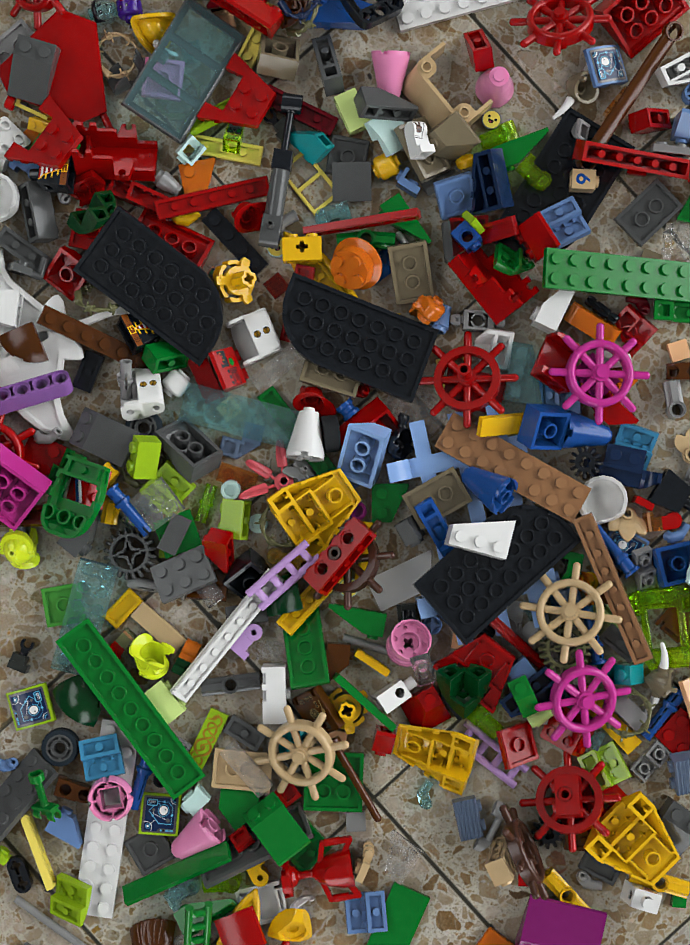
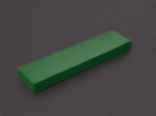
M336 672L332 676L341 687L391 732L397 728L393 721L342 675Z

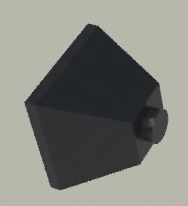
M250 547L236 558L223 580V585L241 599H244L247 595L245 591L259 580L270 567L265 559Z

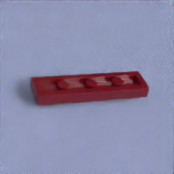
M269 84L268 86L276 93V98L270 108L286 115V113L281 112L282 96L286 92ZM303 101L301 115H294V120L316 131L323 132L328 137H331L339 121V118Z

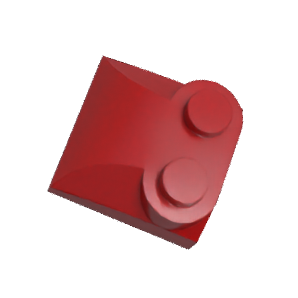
M62 246L48 266L43 279L68 299L74 301V292L82 288L87 282L73 271L82 256L75 250Z

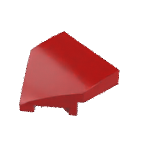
M91 169L75 178L74 194L69 195L80 200L79 206L83 207L86 204H90L94 192L105 191L106 181Z

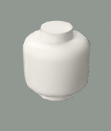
M181 369L178 371L171 370L162 380L163 391L170 397L174 395L180 398L190 388L191 384L189 381L191 379Z

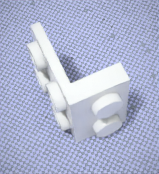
M5 116L0 118V173L7 170L9 161L4 155L13 142L24 148L30 146L31 140Z

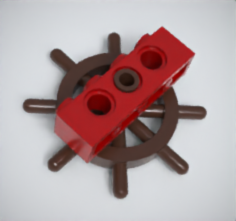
M350 515L344 521L343 526L338 528L340 530L338 534L333 536L326 550L319 554V558L313 565L307 568L305 575L302 577L316 590L313 594L314 599L318 600L323 595L327 596L331 590L344 593V609L350 610L352 608V593L358 592L368 585L378 594L383 591V588L374 578L378 572L380 560L393 559L395 553L393 551H379L374 539L377 536L375 533L382 525L380 520H376L369 528L353 516L351 519ZM367 548L368 554H362ZM302 561L301 567H302L305 563H307V562H306V561ZM368 562L365 571L358 565V563ZM352 570L359 576V578L353 582ZM344 576V584H339V580Z

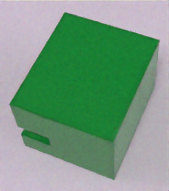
M671 894L670 905L672 907L686 908L687 899Z

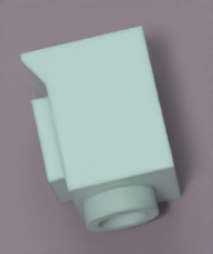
M189 133L183 143L175 150L178 154L176 158L184 165L189 163L192 166L207 148ZM188 144L195 149L189 157L183 152Z
M198 782L195 789L193 787L183 796V802L180 807L186 814L190 813L194 816L210 801L212 796Z

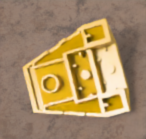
M341 468L282 487L266 499L272 514L293 544L297 546L305 539L310 544L306 550L312 557L326 550L333 536L337 535L340 531L338 528L350 517L362 500Z
M399 724L393 754L412 767L414 765L424 771L423 774L426 777L432 776L440 782L439 786L462 796L474 765L480 740L454 731Z
M641 791L622 797L621 801L616 802L598 820L610 831L609 836L604 837L592 827L584 845V849L598 862L605 863L651 886H654L681 859L655 805Z

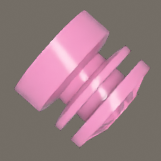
M402 620L395 625L386 640L388 657L399 666H415L424 658L431 647L432 637L430 630L418 620ZM409 643L410 646L405 648L404 645Z

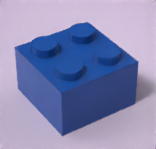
M527 403L517 441L529 449L561 450L572 413L564 410L559 405Z
M690 540L653 548L652 561L656 568L659 587L686 583V573L690 565Z

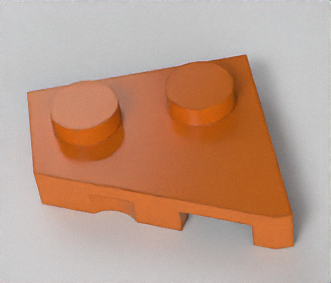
M215 157L198 160L192 166L189 163L178 165L184 194L209 188L213 168L216 163Z

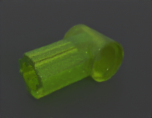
M513 120L506 121L496 129L479 135L483 150L492 149L497 145L520 137Z
M478 704L466 718L475 726H479L493 740L497 737L496 731L504 727L489 714L490 712L486 708Z
M239 873L231 877L237 881L236 886L230 885L227 879L206 889L202 880L203 892L236 893L242 884V875Z

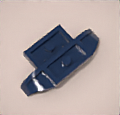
M610 443L607 445L603 465H596L601 470L600 473L593 470L595 477L602 475L613 477L621 482L623 486L636 489L661 484L663 475L643 470L646 450ZM584 458L583 465L586 466V468L589 467L588 463L591 462V460Z

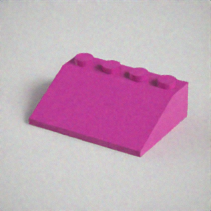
M0 443V521L15 531L53 481Z

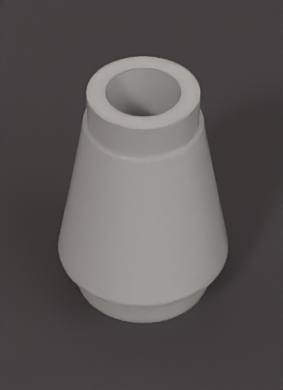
M161 169L155 177V182L153 181L156 187L175 196L178 195L183 187L167 170L163 171Z

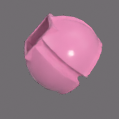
M119 776L101 777L89 790L88 801L91 802L89 809L100 820L111 822L112 819L120 820L126 816L133 805L134 798L130 794L132 788L128 782ZM119 787L121 803L106 806L103 790Z

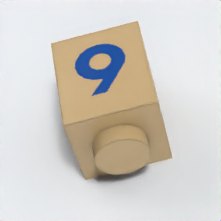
M574 168L571 170L569 192L593 193L595 188H598L599 176H596V170Z

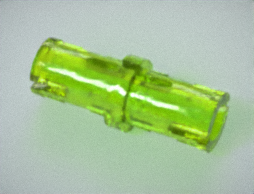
M206 483L202 499H199L198 503L200 505L194 520L199 522L201 514H203L201 523L205 524L210 508H213L214 504L212 502L218 486L213 485L211 492H209L211 487L209 483Z

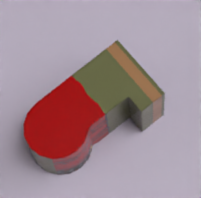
M126 628L110 645L119 659L122 658L124 651L130 646L137 635L129 628Z

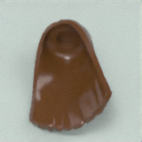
M152 918L134 924L130 928L132 945H174L176 922L164 918Z

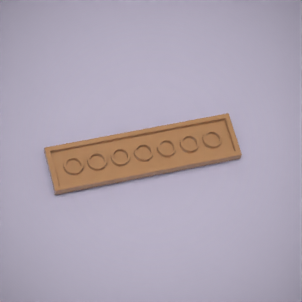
M454 412L452 413L434 446L435 448L469 467L474 466L515 479L518 482L517 491L513 490L514 492L557 514L564 520L573 523V519L578 515L591 488L498 436L479 437L476 435L478 425L471 422V427L465 428L463 426V417Z

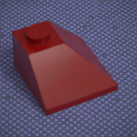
M433 683L411 694L412 697L400 705L412 726L433 728L451 718Z

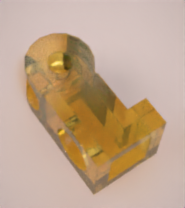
M272 548L267 552L266 558L270 564L276 565L288 553L283 552L280 548ZM299 554L291 561L297 570L301 568L302 556Z

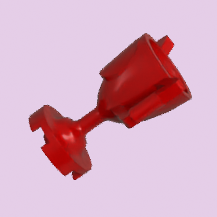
M338 836L320 840L317 862L310 870L298 871L294 866H291L290 860L280 866L282 867L281 883L285 898L294 897V887L298 885L299 880L314 878L317 882L321 883L329 902L361 898V891L355 886L349 848L352 836ZM344 843L342 849L323 857L324 847ZM329 886L348 887L352 892L332 894Z

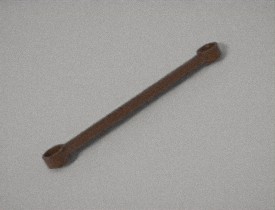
M672 21L663 26L661 37L592 138V142L608 143L674 42L682 38L684 29L681 23ZM677 28V36L675 39H672L670 34ZM575 159L578 169H586L583 167L585 161ZM591 162L587 169H594L597 163Z

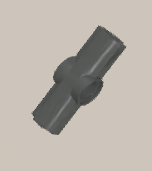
M259 672L206 678L201 684L202 696L233 694L235 692L261 689ZM229 679L234 680L236 687L233 689L228 688L226 681Z

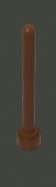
M339 736L332 738L333 743L342 741ZM343 750L335 751L374 821L380 822L381 815Z

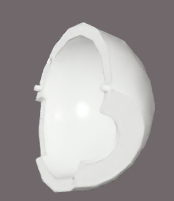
M0 173V222L11 218L19 209L20 194L17 185L12 179Z
M604 475L593 477L585 482L584 485L591 488V491L579 511L581 515L592 512L598 525L613 521L625 513L628 497L627 491L621 482L613 477Z

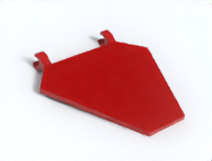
M56 11L30 37L57 45L61 49L49 96H51L67 118L74 120L73 125L76 128V122L84 123L107 112L97 23L68 11L64 15H60ZM13 53L0 65V78L7 92ZM7 96L4 108L13 111L16 98Z

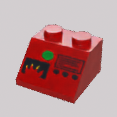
M231 346L208 353L222 389L226 393L247 384L246 379L249 376L245 367L241 369L239 361L242 359L238 349L234 350Z

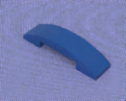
M429 497L414 506L441 555L444 557L454 547L444 545L448 526L432 497Z

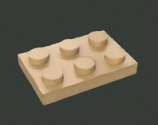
M215 747L211 787L270 793L271 764L256 765L254 762L257 757L268 756V752Z

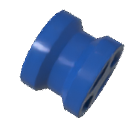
M351 398L336 409L337 413H341L345 422L360 411L358 407L352 404Z

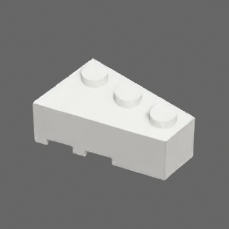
M690 51L656 69L654 73L662 88L690 84Z
M516 520L449 525L444 545L505 560L507 559Z
M263 663L261 667L263 677V724H284L287 722L283 709L287 705V699H291V688L287 687V679H289L287 663Z

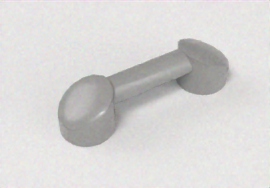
M496 800L491 815L495 816V819L486 837L476 839L473 846L474 850L481 852L492 844L504 820L499 810V807L504 805L503 802Z

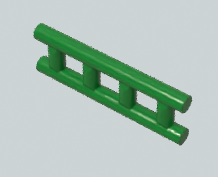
M206 901L204 908L193 910L191 905L185 907L184 945L203 943L202 945H210L213 907L211 901ZM204 916V921L192 924L193 918ZM203 930V935L192 937V932Z

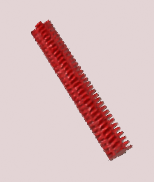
M495 618L489 624L511 643L514 648L519 650L525 658L527 657L534 666L538 667V669L545 666L543 664L545 659H541L539 654L502 622L501 619Z

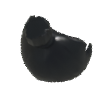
M401 412L398 415V428L391 432L387 446L388 453L397 460L405 459L414 450L411 432L406 425L410 416Z

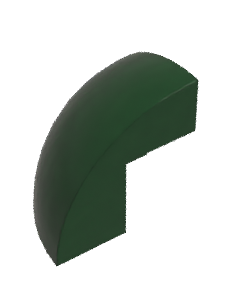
M112 191L94 192L87 210L71 212L66 224L78 234H89L103 227L116 207V200Z
M288 571L280 575L284 582L292 576ZM298 581L266 608L268 617L304 608Z
M457 663L450 664L436 670L437 683L449 706L461 718L465 719L473 712L485 695L491 680L492 671L470 663L469 667H458Z
M80 674L58 684L53 689V695L59 708L72 720L85 726L94 727L101 712L100 701Z

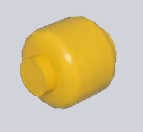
M383 153L373 159L371 167L378 179L387 180L399 173L401 161L397 154L386 157Z

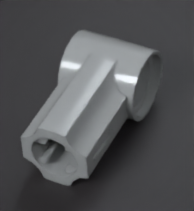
M680 380L663 382L662 386L666 403L665 413L672 420L679 419L687 412V407L683 401ZM673 405L680 408L679 415L673 414Z

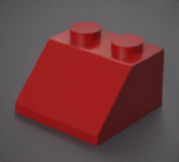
M540 211L518 226L520 234L515 235L519 244L523 243L527 249L525 253L529 260H534L535 263L544 258V248H558L561 245Z

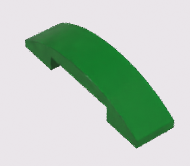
M654 300L653 320L690 324V303Z

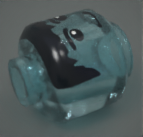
M93 0L91 8L88 9L90 20H94L98 26L113 24L115 18L118 17L115 2H111V0Z

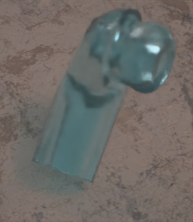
M425 779L416 794L420 807L425 810L432 807V801L428 792L434 784L428 779Z

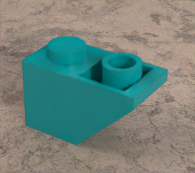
M295 131L291 133L290 142L292 146L298 149L303 154L304 159L312 165L321 162L335 147L323 132Z
M628 662L615 663L607 675L617 685L631 686L644 683V663L634 665V663L629 664ZM604 664L597 665V668L601 669Z

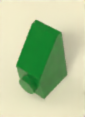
M163 341L145 344L142 361L153 374L185 368L189 360L188 357L171 344Z
M525 674L506 682L523 719L538 712L535 710V705L538 704V701Z

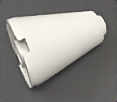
M304 407L298 413L286 450V458L296 461H302L303 459L309 460L308 462L324 461L325 454L319 412H316L315 408Z

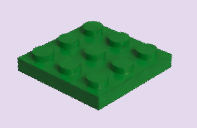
M344 752L363 784L364 752ZM325 753L313 755L325 763ZM335 755V762L332 768L346 776L345 782H340L327 775L325 779L316 784L319 794L317 801L312 800L308 786L304 787L303 811L362 812V798L337 755ZM309 763L312 774L320 771L319 768Z

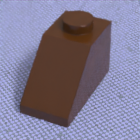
M327 641L326 655L330 681L336 672L340 673L349 665V660H353L354 648H351L350 643Z

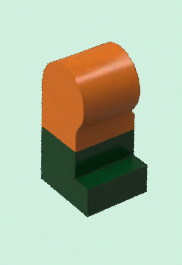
M188 638L171 672L182 676L198 656L202 644Z

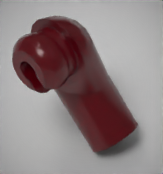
M625 298V302L635 304L642 315L650 314L651 306L647 299Z

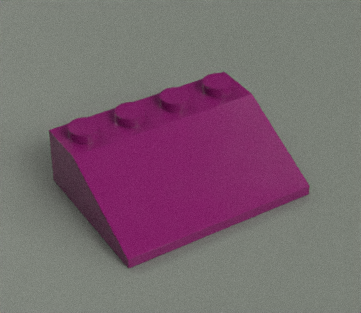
M530 894L515 939V945H601L607 912L549 898L543 900L541 896L535 900Z

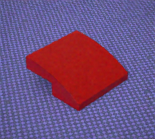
M253 905L214 921L223 945L267 944Z

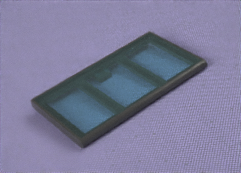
M185 0L121 105L177 143L182 144L196 122L197 114L203 104L208 102L225 74L227 64L233 54H237L246 36L197 1Z

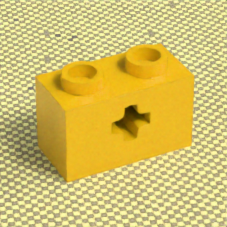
M307 233L306 237H298V234H287L286 237H282L283 264L323 263L322 237L318 236L317 233ZM301 244H304L306 247L304 252H300V249H297L300 248Z

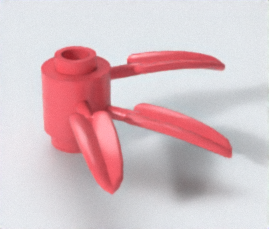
M281 439L276 442L277 467L281 468V473L276 477L272 475L273 471L259 462L250 459L245 462L251 470L263 478L273 479L274 484L267 486L266 483L253 486L240 493L239 499L244 500L268 493L269 489L276 488L278 491L282 487L294 484L293 478L282 472L288 465L285 445Z

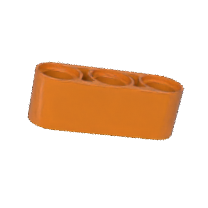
M575 301L563 317L565 321L595 340L596 325L598 323L604 324V340L614 343L622 332L616 326L611 325L605 319Z

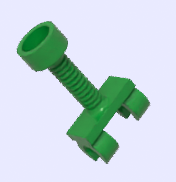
M41 769L31 771L28 774L30 784L35 785L39 801L31 806L33 816L42 819L40 816L41 811V815L47 816L48 821L55 822L54 815L55 818L60 819L61 811L58 809L59 804L48 802L42 783L45 780L44 772Z

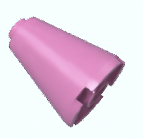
M381 50L371 51L377 88L400 97L410 60V52L393 50L383 52Z
M494 67L479 76L475 85V93L483 105L491 99L493 101L491 108H500L512 98L514 83L504 67Z
M201 808L172 842V854L176 858L185 859L225 841L226 832L224 828L220 829L218 824L221 821L211 810L207 808L203 810Z

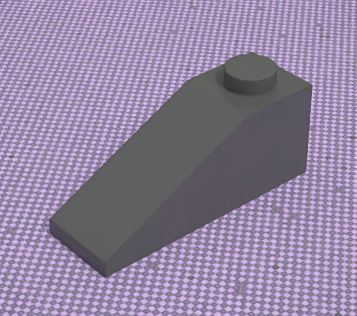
M330 34L311 39L326 97L344 93L343 77Z
M361 86L354 97L359 118L409 122L413 120L419 110L417 105L377 87Z

